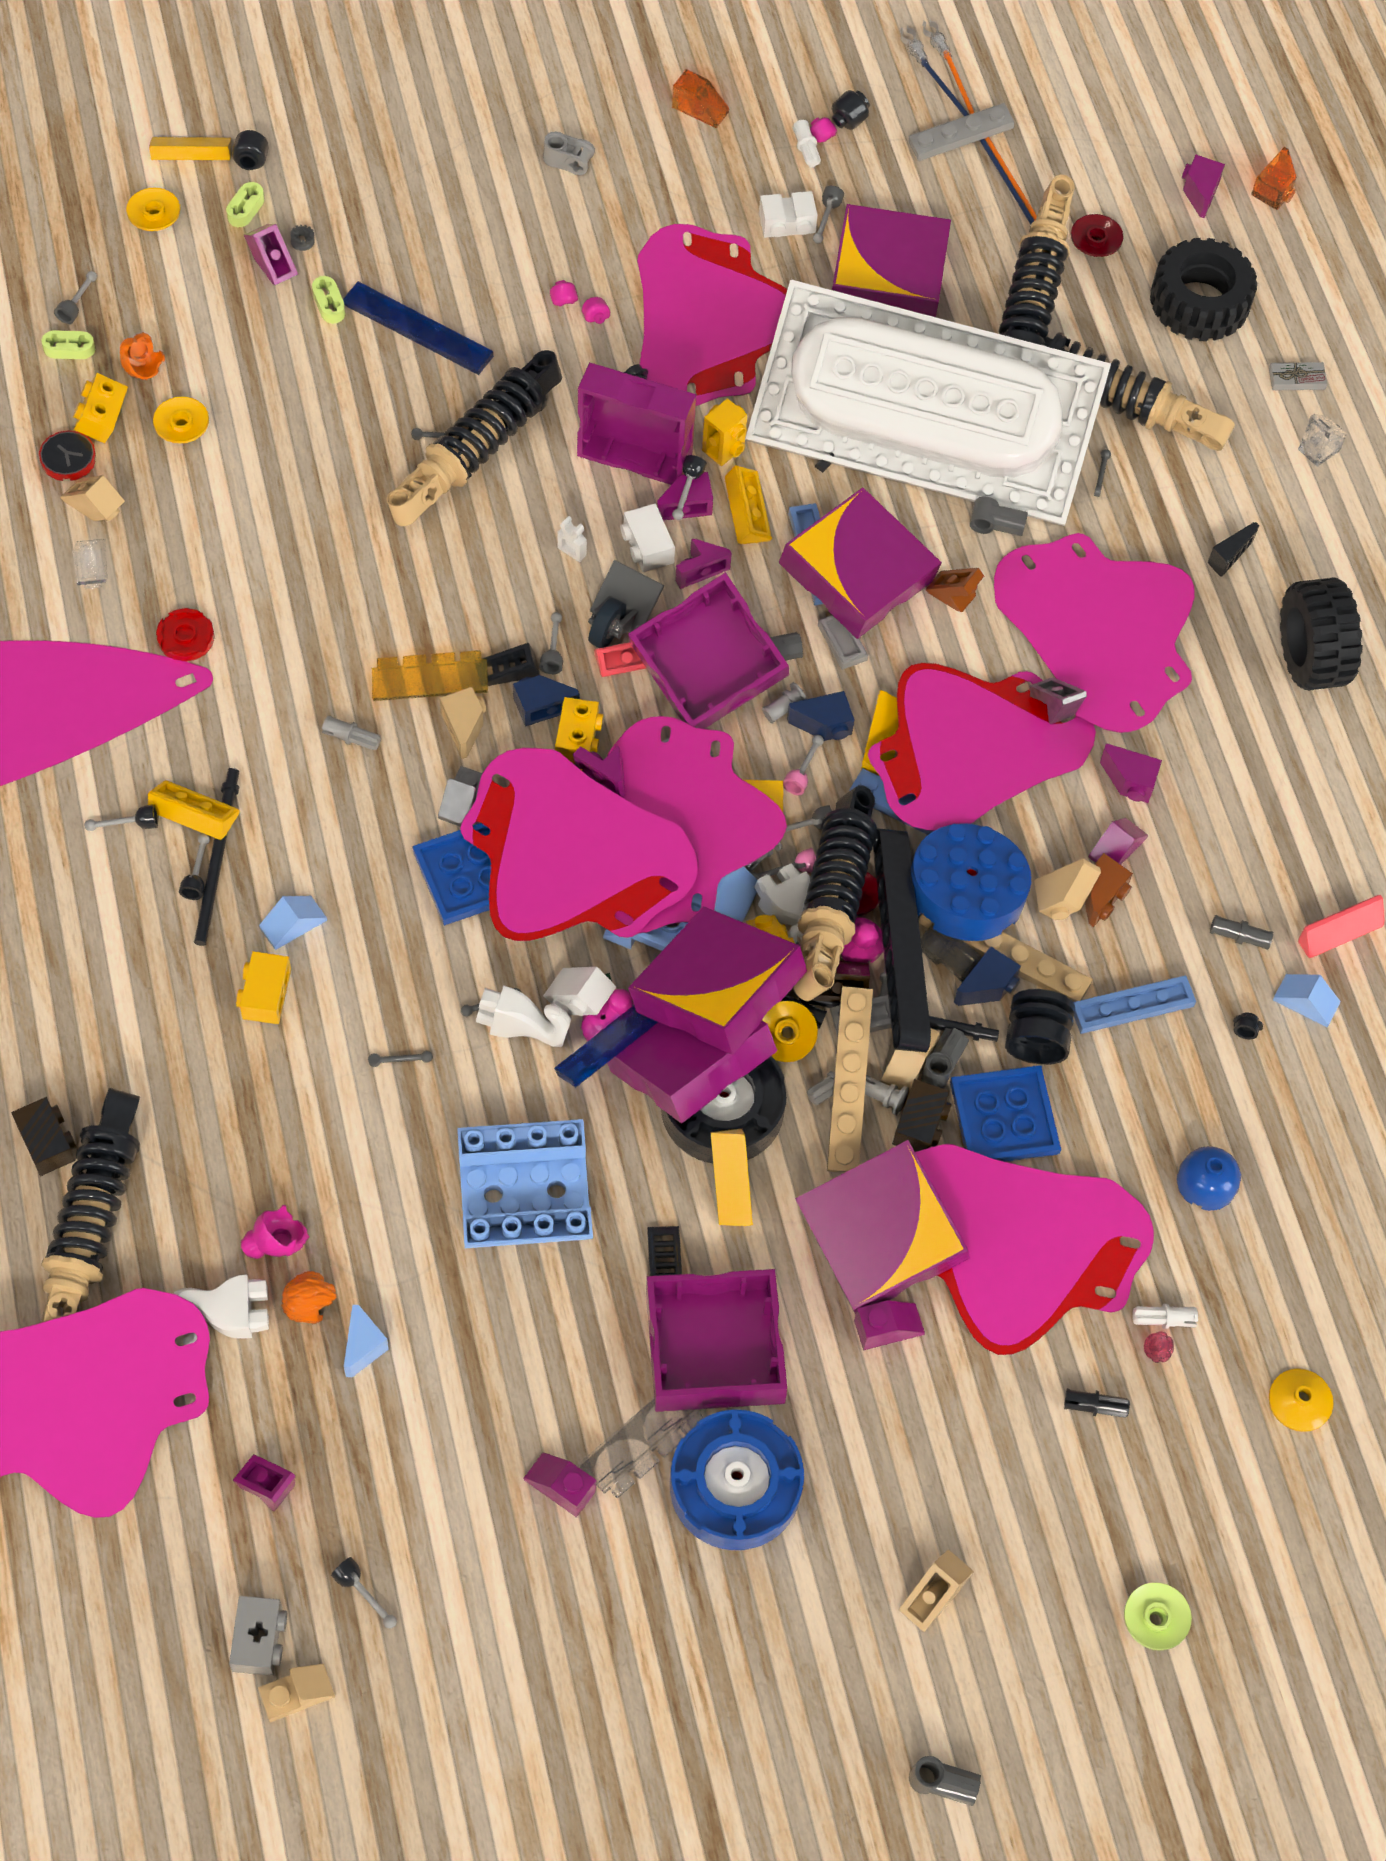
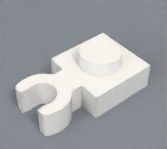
M568 516L560 524L558 549L580 563L587 555V539L582 535L584 527L582 524L575 527L571 522V517Z

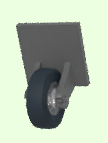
M614 560L590 609V612L593 614L588 620V623L592 625L588 641L598 648H604L615 637L619 639L624 633L632 632L646 623L665 585Z

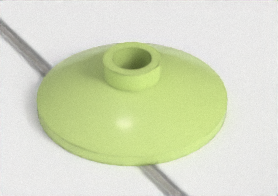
M1148 1583L1138 1587L1129 1596L1124 1609L1125 1624L1131 1636L1139 1644L1152 1650H1168L1176 1647L1186 1638L1191 1627V1610L1186 1599L1178 1590L1167 1584ZM1150 1615H1158L1161 1618V1624H1153L1150 1620Z

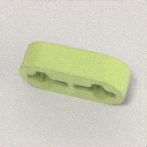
M255 182L245 183L229 202L226 212L228 222L232 226L244 227L248 225L262 207L264 192L260 184Z
M328 276L316 278L312 283V292L321 317L327 323L341 322L345 317V305L336 282ZM321 288H325L329 294L325 295ZM329 305H333V308L335 310L334 312H332V310L329 309Z
M54 330L45 333L41 339L43 351L50 358L87 359L95 353L94 340L88 332Z

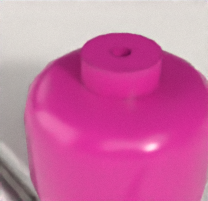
M818 117L811 122L810 131L817 142H826L831 137L836 136L837 129L829 118L824 117L820 119Z
M561 280L556 282L550 289L552 302L556 306L574 304L578 301L576 287L573 283Z
M591 297L582 306V313L587 322L601 324L610 317V309L605 300L600 297Z

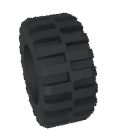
M1193 238L1191 242L1185 240L1177 243V247L1172 246L1158 263L1150 295V301L1153 305L1152 309L1157 317L1160 316V322L1165 327H1171V332L1176 335L1180 333L1185 335L1186 339L1198 338L1199 341H1208L1210 338H1213V341L1219 340L1224 337V334L1230 336L1237 329L1241 328L1249 315L1258 283L1256 281L1257 275L1254 268L1251 267V262L1247 257H1242V252L1239 249L1229 247L1230 244L1224 241L1222 243L1215 242L1213 238H1207V240ZM1192 282L1205 283L1216 288L1222 295L1216 297L1198 295L1189 290L1185 284Z
M1332 577L1295 582L1286 590L1285 596L1282 599L1280 631L1282 635L1281 645L1284 650L1283 656L1287 662V670L1292 675L1293 682L1304 690L1310 691L1346 686L1354 680L1359 672L1358 668L1361 665L1360 656L1363 645H1361L1360 614L1357 612V603L1352 597L1351 589L1347 587L1344 581Z

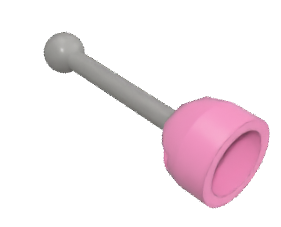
M821 735L813 737V745L800 769L792 770L786 775L783 787L789 793L794 795H802L808 784V778L804 772L818 746H821L824 742Z
M813 849L801 851L796 856L795 862L792 863L800 872L807 871V873H812L816 859ZM784 866L758 874L751 872V874L758 880L767 874L770 876L778 874L779 870Z

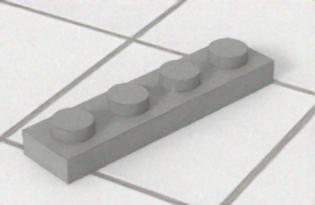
M1005 103L912 134L909 136V144L917 160L921 161L1013 129L1014 120Z

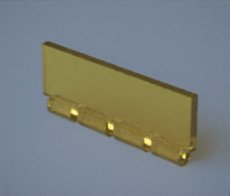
M481 650L460 652L461 661H456L455 652L435 653L431 655L432 663L427 664L426 654L403 656L402 666H399L397 656L377 658V667L372 668L373 701L446 696L473 687L475 693H488L487 659H482Z

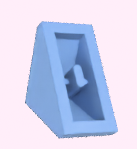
M282 896L260 923L259 927L273 948L277 950L326 922L327 917L312 896Z
M1286 974L1273 998V1001L1325 1027L1329 1026L1341 1002L1321 975Z
M353 1304L344 1361L346 1377H354L389 1350L388 1341L384 1334L359 1305Z

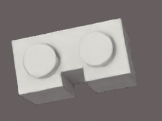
M812 191L792 193L789 198H782L781 194L760 196L759 217L764 238L816 233L818 215Z
M656 503L624 512V522L620 525L621 534L624 541L629 540L632 560L634 563H639L642 572L674 564L675 546Z
M598 967L562 968L543 996L552 1005L560 1007L569 1016L597 1015L616 986Z

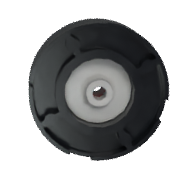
M770 1056L744 1077L728 1085L715 1099L683 1123H680L661 1109L662 1120L667 1133L684 1152L698 1160L713 1164L710 1132L742 1129L745 1134L747 1160L752 1159L771 1145L782 1126L787 1100L784 1075L775 1059Z

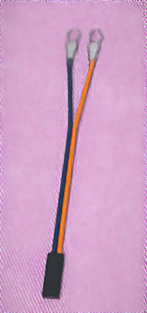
M930 19L929 26L937 30L936 33H932L925 29L926 22L923 21L924 35L930 37L932 47L939 52L940 56L947 60L969 113H975L952 61V55L946 43V38L943 33L938 32L939 25ZM907 25V33L914 36V39L910 40L902 36L903 28H900V39L903 43L908 44L907 48L910 55L914 56L916 61L926 68L963 116L969 115L929 65L927 55L923 50L924 46L919 39H916L915 30L908 28ZM987 137L980 140L1031 225L1036 220V213L991 139Z

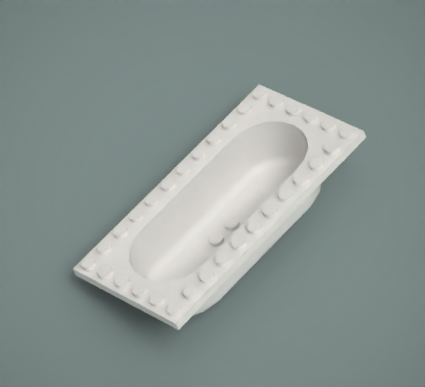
M790 280L745 440L973 502L979 497H991L999 503V506L1026 511L1029 517L1065 526L1111 363Z

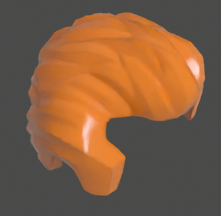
M142 332L135 335L134 338H127L120 345L121 365L134 378L147 380L154 377L159 372L161 363L165 361V355L162 351H153L152 337L147 333Z
M314 1271L304 1272L297 1275L285 1286L282 1293L281 1307L289 1319L295 1322L317 1324L323 1319V1315L319 1314V1310L331 1305L337 1298L335 1286L325 1282L324 1277L320 1273Z

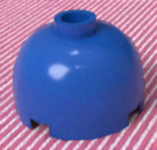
M1207 1146L1199 1147L1187 1155L1180 1165L1176 1180L1179 1192L1188 1203L1202 1206L1201 1209L1207 1211L1220 1210L1229 1205L1238 1193L1241 1172L1239 1164L1231 1154L1221 1148Z

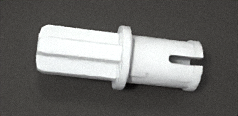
M799 120L793 125V131L798 140L797 148L802 152L806 164L810 168H814L815 165H819L821 162L816 148L817 140L811 134L808 121Z
M1163 1304L1162 1307L1137 1306L1133 1308L1132 1319L1136 1325H1162L1163 1329H1168L1169 1326L1196 1328L1198 1311L1196 1307H1170L1169 1304Z

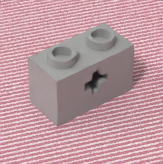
M239 1596L229 1661L232 1672L273 1675L275 1665L280 1666L283 1645L278 1644L279 1631H285L287 1624V1611L282 1610L283 1607L280 1599ZM259 1630H264L266 1636H262L260 1642H255L253 1636H257Z

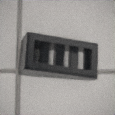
M1253 522L1213 547L1208 564L1220 577L1232 567L1253 543L1259 528L1257 522Z
M529 642L475 661L482 687L519 681L525 677L532 678L540 675L536 655ZM515 662V667L511 668L510 663ZM503 664L504 670L500 671L498 665ZM492 666L493 674L488 675L487 667Z
M679 1226L647 1227L649 1276L682 1274ZM673 1235V1240L670 1241L654 1240V1236ZM655 1247H673V1251L655 1252ZM656 1258H674V1262H656ZM656 1269H674V1273H656Z

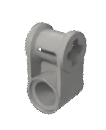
M556 131L550 132L545 136L543 159L548 166L563 169L575 175H584L588 169L587 163L595 153L593 144L587 140L577 139Z

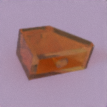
M686 69L673 85L672 108L714 128H717L729 113V107L708 79Z
M1283 147L1257 176L1251 194L1276 210L1284 202L1289 203L1296 192V189L1293 187L1297 176L1288 148Z

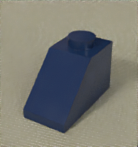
M542 675L532 678L525 677L513 683V700L525 727L560 716L564 697L580 699L578 689Z
M844 691L789 703L787 720L789 724L813 736L821 735L824 741L831 739L841 740L848 735H852L855 719Z
M990 947L957 989L954 1003L962 1006L1001 1001L1007 992L1012 994L1019 985L1021 979L1018 978L1021 966L998 950Z

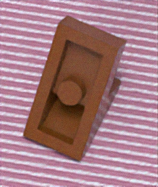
M979 568L943 570L930 583L926 591L956 611L963 612L975 598L977 585L984 578V575Z

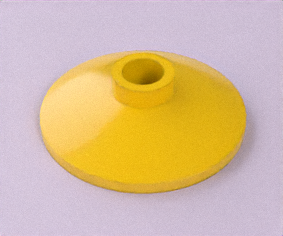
M147 188L135 193L129 199L126 212L130 222L137 228L146 231H158L171 226L178 219L180 204L177 197L168 190Z
M174 397L164 401L158 406L153 416V425L157 434L164 440L172 443H188L198 439L204 434L209 424V415L205 406L198 400L190 397Z
M781 1001L774 1005L763 1017L762 1021L768 1024L777 1048V1052L772 1055L776 1061H798L807 1056L815 1046L818 1036L817 1023L812 1013L805 1006L793 1001ZM785 1027L793 1029L792 1037H783L782 1031Z
M1290 1369L1281 1373L1273 1381L1269 1390V1405L1276 1419L1284 1426L1295 1431L1308 1432L1320 1428L1327 1422L1333 1410V1395L1328 1384L1316 1373L1306 1369ZM1299 1392L1306 1393L1309 1396V1400L1304 1401L1300 1399Z

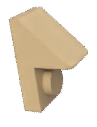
M324 1664L289 1669V1676L258 1687L270 1723L335 1698Z

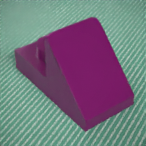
M691 539L690 554L692 558H687L676 565L675 581L679 588L683 589L730 570L731 551L708 542Z
M580 746L573 754L575 765L582 769L587 776L624 798L623 761L619 746L615 747L604 760L596 752H589Z
M253 1454L233 1481L241 1489L258 1496L272 1511H275L295 1486L296 1476L291 1471Z

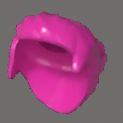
M857 917L855 934L852 936L851 942L844 945L841 957L844 961L863 963L870 961L872 963L884 952L882 931L871 920Z
M625 989L614 990L597 1015L582 1016L580 1028L586 1041L590 1042L593 1047H600L601 1044L633 1021L631 1015L633 1001L629 991ZM603 1015L606 1016L604 1020L601 1019Z
M282 1205L277 1210L264 1211L257 1217L253 1230L248 1231L241 1240V1249L246 1256L254 1259H259L265 1254L274 1257H288L301 1250L310 1236L308 1235L307 1228L300 1221L293 1220L292 1215L287 1211L286 1205Z

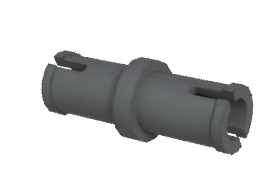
M1218 915L1214 916L1210 927L1211 934L1234 939L1237 944L1242 945L1244 942L1266 950L1270 948L1274 933L1273 931L1249 926L1248 922L1243 920L1239 923L1219 917Z

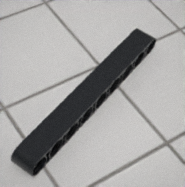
M878 828L877 838L873 843V854L893 1046L895 1050L927 1053L931 1042V1028L915 887L911 876L912 860L909 835L907 831Z

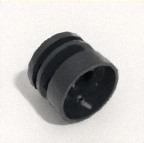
M1027 989L1013 995L1009 1014L1011 1023L1008 1026L1005 1041L1007 1052L1016 1059L1033 1064L1051 1065L1066 1060L1070 1051L1072 1036L1070 1030L1073 1026V1016L1075 1014L1073 1001L1063 994L1045 989Z

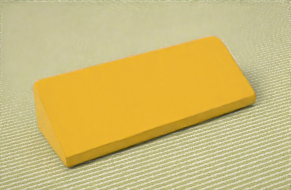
M152 137L149 145L151 160H230L231 138Z
M735 465L725 475V483L738 544H750L771 541L772 536L758 471Z
M882 690L879 691L861 770L864 768L878 776L879 774L868 758L869 749L872 745L894 735L898 730L899 723L897 698ZM895 750L882 754L880 759L888 761L894 758Z
M167 780L148 792V805H155L157 815L219 840L226 836L240 813V810Z
M742 1129L710 1132L719 1225L751 1226L753 1222L745 1134Z

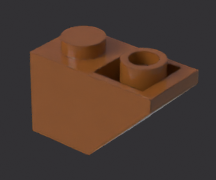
M1105 853L1095 863L1096 866L1100 867L1101 874L1085 901L1088 923L1092 927L1100 919L1106 921L1115 908L1113 904L1116 900L1123 901L1132 888L1129 883L1133 873Z

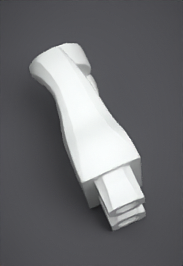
M791 863L779 870L777 877L781 881L780 884L776 885L771 876L767 874L757 880L754 888L761 898L758 906L766 915H775L780 923L792 925L788 938L792 937L796 944L797 937L802 940L803 934L798 929V920L801 918L810 876L807 871L800 874Z
M503 986L501 993L487 988L484 989L476 1022L490 1026V1035L506 1038L527 1036L538 1039L553 1047H562L572 1017L560 1007L552 1004L545 1006L544 1016L526 995L513 988Z
M245 1274L229 1278L213 1290L182 1288L173 1293L192 1302L200 1310L205 1320L215 1330L231 1338H252V1332L269 1329L268 1310H251V1302L268 1300L266 1280H249L248 1275ZM195 1333L185 1334L190 1336L183 1339V1345L194 1343L197 1340V1335Z

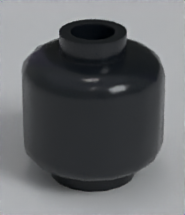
M852 90L846 91L832 104L833 122L839 128L855 129L869 116L870 103L868 99L858 90L855 92Z
M254 130L240 132L234 142L232 150L233 160L245 170L261 168L266 161L269 149L268 141L261 133Z

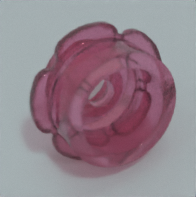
M1163 1331L1150 1334L1144 1343L1146 1356L1155 1363L1160 1361L1164 1363L1170 1359L1174 1351L1173 1339Z

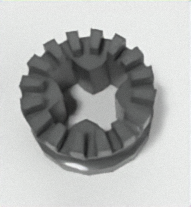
M297 225L296 228H292L291 245L293 248L299 251H306L313 247L315 243L314 232L310 226L300 225L298 227ZM299 236H304L306 241L304 242V240H302L301 242Z

